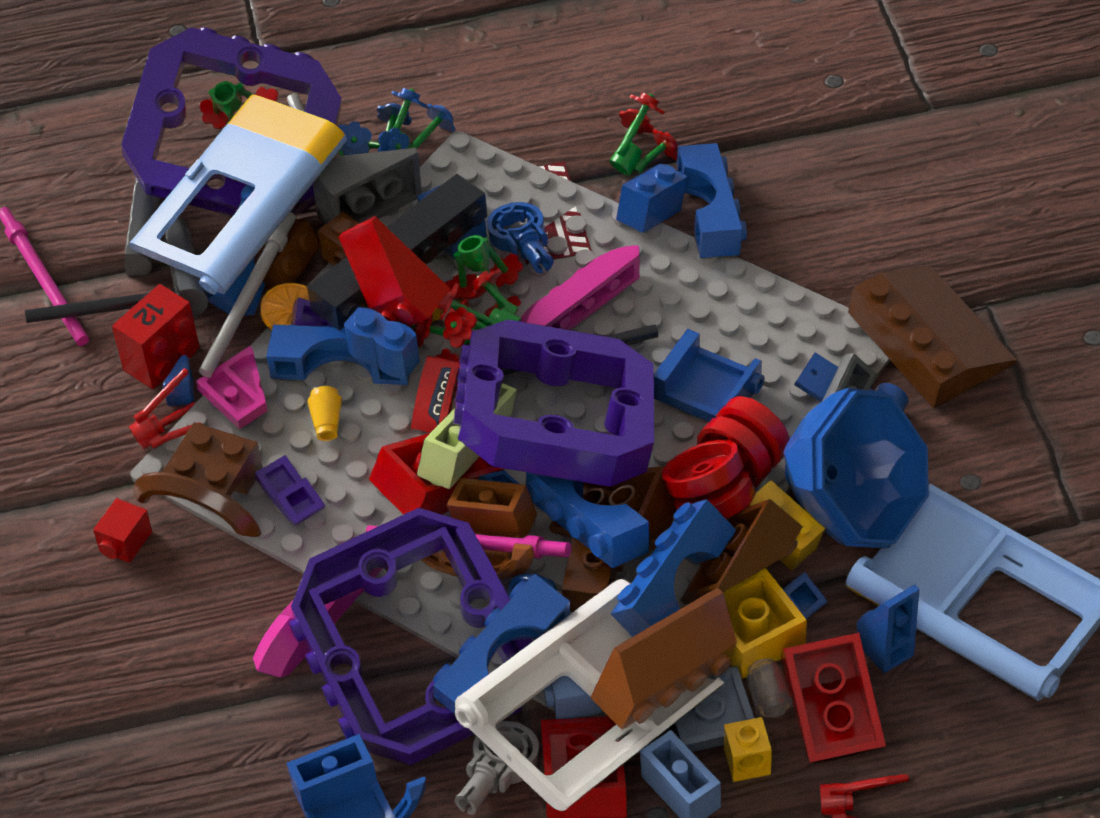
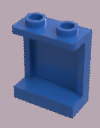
M687 328L654 373V399L709 422L712 418H716L718 412L731 398L738 396L751 398L753 394L757 395L760 392L765 380V376L762 375V360L754 358L749 367L710 352L700 347V333Z

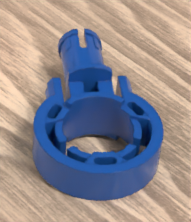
M514 202L498 207L489 215L487 230L489 240L494 247L517 256L519 251L521 258L527 259L537 273H543V269L539 264H542L546 272L552 268L554 260L544 248L548 244V237L545 233L543 214L538 207L529 203ZM527 219L528 223L524 226L509 228L508 230L503 229L505 226L515 224V222L523 223Z

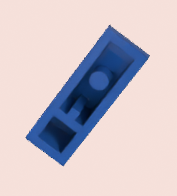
M915 584L884 602L876 609L866 612L857 621L856 633L860 634L864 653L884 674L914 656L920 589Z

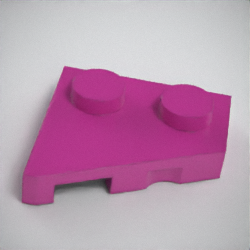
M250 346L218 366L210 378L203 376L196 381L198 391L239 430L268 411L254 352Z

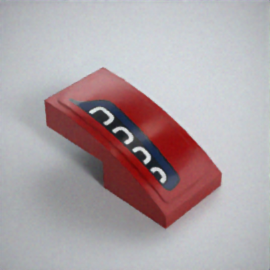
M430 355L426 357L415 399L411 429L431 433L450 414L458 387L459 361Z

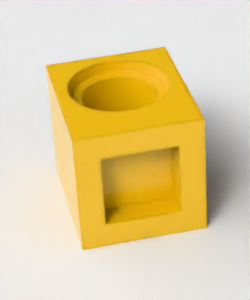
M762 717L724 724V752L733 782L771 775L772 749Z

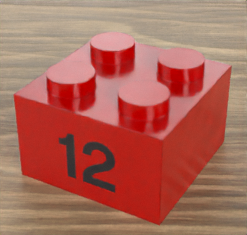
M161 284L157 285L112 325L123 371L151 389H154L167 378L181 356L186 355L188 358H191L196 350L200 348L190 302Z

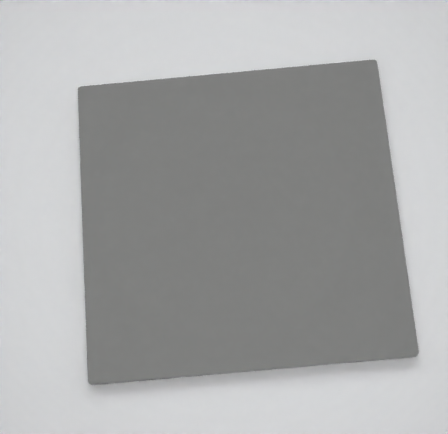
M453 132L420 167L422 193L442 185L455 174H459L485 192L488 217L500 206L514 202H524L535 205L541 210L546 227L576 206L577 212L581 216L569 217L566 221V229L573 234H578L585 230L591 250L583 249L578 251L575 256L556 259L552 268L547 272L542 264H539L543 269V273H537L530 262L526 265L525 259L521 258L518 251L519 262L523 264L522 271L518 273V280L512 285L504 284L498 289L505 299L515 295L518 296L521 305L518 306L519 309L516 315L519 317L534 302L548 295L554 287L563 284L578 269L587 266V263L594 258L617 248L639 245L640 278L571 329V331L608 336L655 324L658 330V338L628 345L653 363L654 373L687 328L700 333V347L747 367H749L754 358L762 360V375L765 376L764 384L757 395L753 394L751 398L765 405L780 419L786 427L790 438L808 412L821 403L794 385L815 352L838 367L845 354L854 353L877 373L874 381L891 361L848 313V307L736 256L700 258L694 237L664 223H659L642 233L616 220L619 203L464 132ZM418 200L393 211L379 220L387 227L416 205ZM486 217L487 239L490 246L500 258L505 259L511 253L499 250L491 244L487 230L488 217ZM527 219L523 223L515 222V224L505 226L503 229L508 230L509 228L524 226L528 223ZM556 236L548 240L547 249L551 254L559 255L567 250L568 246L565 238ZM445 250L438 254L432 262L426 264L444 283L448 280H453V276L458 274L456 260H452ZM491 258L489 260V270L494 267V262ZM328 263V265L308 284V286L316 279H318L320 276H322L324 273H326L328 270H330L332 267H334V265ZM465 266L466 275H467V274L480 275V274L482 273L481 271H479V272H473V271L470 270V268H467V267ZM488 291L479 298L475 297L468 300L469 308L485 315L484 312L496 303L494 297ZM457 298L453 300L457 302H462L464 299ZM451 307L445 314L443 320L439 319L433 321L431 325L446 329L444 325V319L446 315L449 313ZM267 328L250 347L254 352L268 411L239 430L203 395L168 433L190 426L194 422H201L205 426L258 442L263 468L286 455L301 478H307L324 502L325 508L294 526L271 501L259 483L255 481L247 495L236 491L231 495V498L248 511L259 525L262 534L259 537H248L237 534L224 519L203 506L169 495L159 496L304 574L310 558L365 533L368 525L380 526L403 515L369 481V477L382 446L430 433L410 428L417 390L426 357L441 354L442 350L446 348L450 349L451 353H456L460 357L461 347H452L450 340H446L441 335L429 333L428 338L424 339L423 345L418 347L420 363L410 373L408 385L374 384L371 375L364 367L350 361L325 363L313 370L306 380L271 379L266 355L272 330ZM524 371L504 375L503 384L517 389L511 417L538 422L539 418L544 415H559L570 420L576 429L611 434L605 429L604 422L612 391L617 388L570 380L564 386H550L539 381L535 373ZM320 386L334 387L342 397L337 431L338 436L331 441L317 439L307 403L310 392ZM456 398L453 399L452 410L456 407ZM654 399V445L648 468L666 466L675 456L696 446L697 435L708 424V421ZM185 435L165 442L155 449L153 448L131 471L132 481L136 482L145 473L162 472ZM785 457L775 468L771 469V472L758 485L755 492H758L770 480L786 494L790 492L791 487L785 478ZM504 469L517 482L523 485L526 484V472ZM534 504L538 515L528 535L542 536L546 541L569 542L571 545L573 538L554 534L550 531L549 526L552 520ZM449 511L443 514L444 516L451 517ZM649 551L626 562L623 572L616 573L615 580L622 579L631 584L638 574L636 572L637 567L643 560L651 556L653 551ZM544 555L541 559L533 558L531 566L525 573H537L551 579L555 583L557 591L562 595L561 589L568 558ZM683 559L677 568L674 590L680 609L688 605L682 603L680 599L702 562L693 563ZM421 560L397 571V585L388 595L374 597L363 591L354 601L456 658L460 656L459 650L464 642L472 635L477 638L485 629L474 628L463 620L460 607V595L463 586L458 577L437 571ZM382 569L375 578L383 577L387 571ZM513 578L500 580L506 593L508 585ZM475 599L470 603V606L475 609H484L489 605L484 599ZM497 651L490 660L488 666L489 674L503 664ZM543 690L531 698L546 706ZM553 706L547 707V708H549V709H551V710L554 711V707H553ZM602 710V713L578 718L605 717L608 715Z

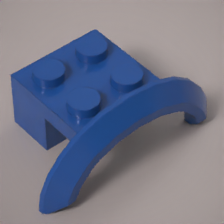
M360 734L286 763L293 791L306 818H409L421 802L426 790L425 777L407 783L404 797L392 811L377 781L373 760Z

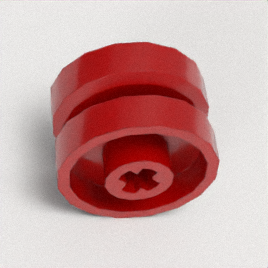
M738 396L731 398L718 412L716 418H712L697 435V445L719 439L731 440L736 443L743 458V469L749 472L756 489L768 476L771 469L775 468L784 458L783 451L790 437L786 427L769 408L752 398Z
M719 439L693 446L675 456L662 470V479L669 494L675 497L674 506L676 511L685 503L693 504L707 499L725 519H728L741 512L752 502L756 495L749 472L743 469L744 462L739 448L731 440Z

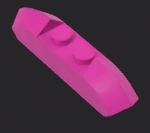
M639 245L617 248L594 258L587 263V266L578 269L563 284L554 287L548 295L534 302L521 316V322L565 330L573 329L640 278Z
M375 568L370 571L369 575L375 578L383 568ZM363 588L325 605L334 624L364 591ZM293 600L269 627L254 654L253 661L259 672L280 678L290 675L305 658V654L310 652L304 640L299 643L297 642L289 625V622L294 620L291 609Z

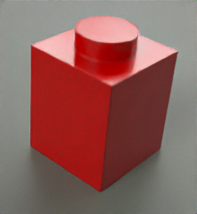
M118 498L113 501L93 529L98 549L103 555L110 559L118 558L128 563L133 560L153 532L146 509Z

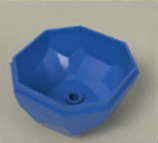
M847 388L832 393L808 412L783 451L786 462L785 478L801 507L825 528L824 531L845 546L890 548L892 544L898 541L929 497L928 447L893 395L886 392Z

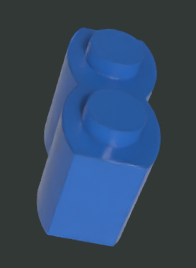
M362 307L357 308L344 323L348 351L358 361L377 365L387 375L406 379L420 363L416 334L405 324L387 321L379 312Z

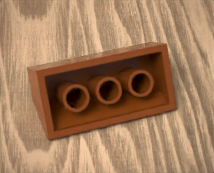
M717 587L613 649L590 698L622 730L634 722L638 724L643 723L653 714L655 709L662 705L665 708L669 707L679 698L680 694L686 690L690 692L695 691L704 683L706 678L713 674L717 677L730 666L732 660L729 657L737 641L723 592Z

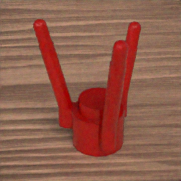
M183 369L142 411L133 416L136 422L128 427L143 450L150 446L155 449L165 442L184 436L192 426H186L164 434L166 432L164 427L184 416L193 407L195 402L189 403L160 421L155 414L148 418L149 414L188 375V369Z
M893 775L845 784H820L822 816L832 815V818H859L846 815V811L854 810V791L906 782L909 780V775Z

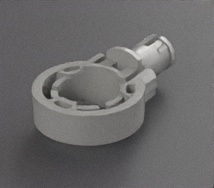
M501 721L495 726L496 730L513 746L521 749L523 755L537 768L539 763V743L533 731L517 722ZM477 735L473 742V758L466 766L467 775L471 779L454 800L457 807L463 812L470 804L471 806L467 810L469 815L475 814L488 794L498 791V786L499 791L504 793L511 784L524 781L500 757L493 755L490 752L491 749ZM528 747L530 748V750H531V752H532L529 758H528Z

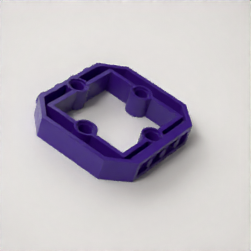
M190 27L150 48L121 146L123 157L145 193L166 199L190 169L156 160L165 129L180 126L186 118L185 97L177 89L185 63L236 76L239 82L246 86L263 83L308 95L304 112L326 119L336 126L341 112L342 98L320 62L313 59L309 54L302 52L292 54L284 52L272 44L261 46L250 43L248 39L241 36H232L230 38L219 35L210 28L202 27L196 29ZM246 61H255L259 64L253 69H247L243 66ZM167 103L177 105V109L172 112H166L161 108ZM214 174L188 205L233 216L238 210L242 199L241 192L246 184L221 174ZM214 179H219L225 183L218 189L210 188L207 185ZM313 184L295 205L292 212L295 216L315 205Z
M505 320L472 331L469 345L462 344L453 424L459 425L458 440L490 465L609 487L647 472L654 445L653 363L620 339ZM498 367L535 373L539 381L550 386H564L570 380L617 388L612 391L604 422L605 429L611 434L576 429L570 420L559 415H544L536 422L494 414V410L498 406L504 378L503 371Z
M421 508L414 509L310 558L291 605L294 620L289 622L297 642L299 643L304 640L310 651L305 654V657L313 674L321 673L326 683L321 689L329 706L332 708L337 705L343 716L338 719V723L345 738L348 739L360 734L369 753L407 765L415 764L474 735V733L469 728L462 726L455 714L449 709L436 705L433 689L435 683L433 681L426 689V705L385 724L362 680L359 655L353 648L345 646L325 605L360 588H363L367 594L374 597L386 596L397 585L398 570L440 550H443L463 586L460 595L461 615L468 625L474 628H486L484 622L491 612L496 608L502 610L510 601L470 524ZM375 568H383L387 571L386 575L380 578H373L369 573ZM475 599H484L489 605L484 609H475L470 606V603ZM529 638L517 639L500 647L497 652L503 664L533 641ZM339 664H348L352 667L351 671L345 675L333 673L334 667ZM522 706L505 719L521 712Z

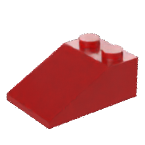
M376 216L342 232L338 237L369 309L379 312L387 321L399 322L410 327L427 320L451 289Z
M430 433L382 446L369 477V481L403 515L417 508L441 515L449 511L447 503L458 481L450 489H447L417 476L424 440ZM479 457L460 478L478 480V477L481 475L503 471L504 468L493 467L483 458Z
M859 633L783 649L781 653L783 668L809 763L886 747Z
M609 716L541 720L544 775L554 774L613 728L616 723ZM621 765L565 811H559L546 802L547 818H627L624 765Z

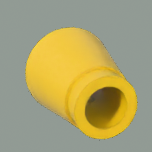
M331 386L314 388L310 392L307 403L316 437L321 441L334 440L338 436L337 431L342 397L338 394V390Z

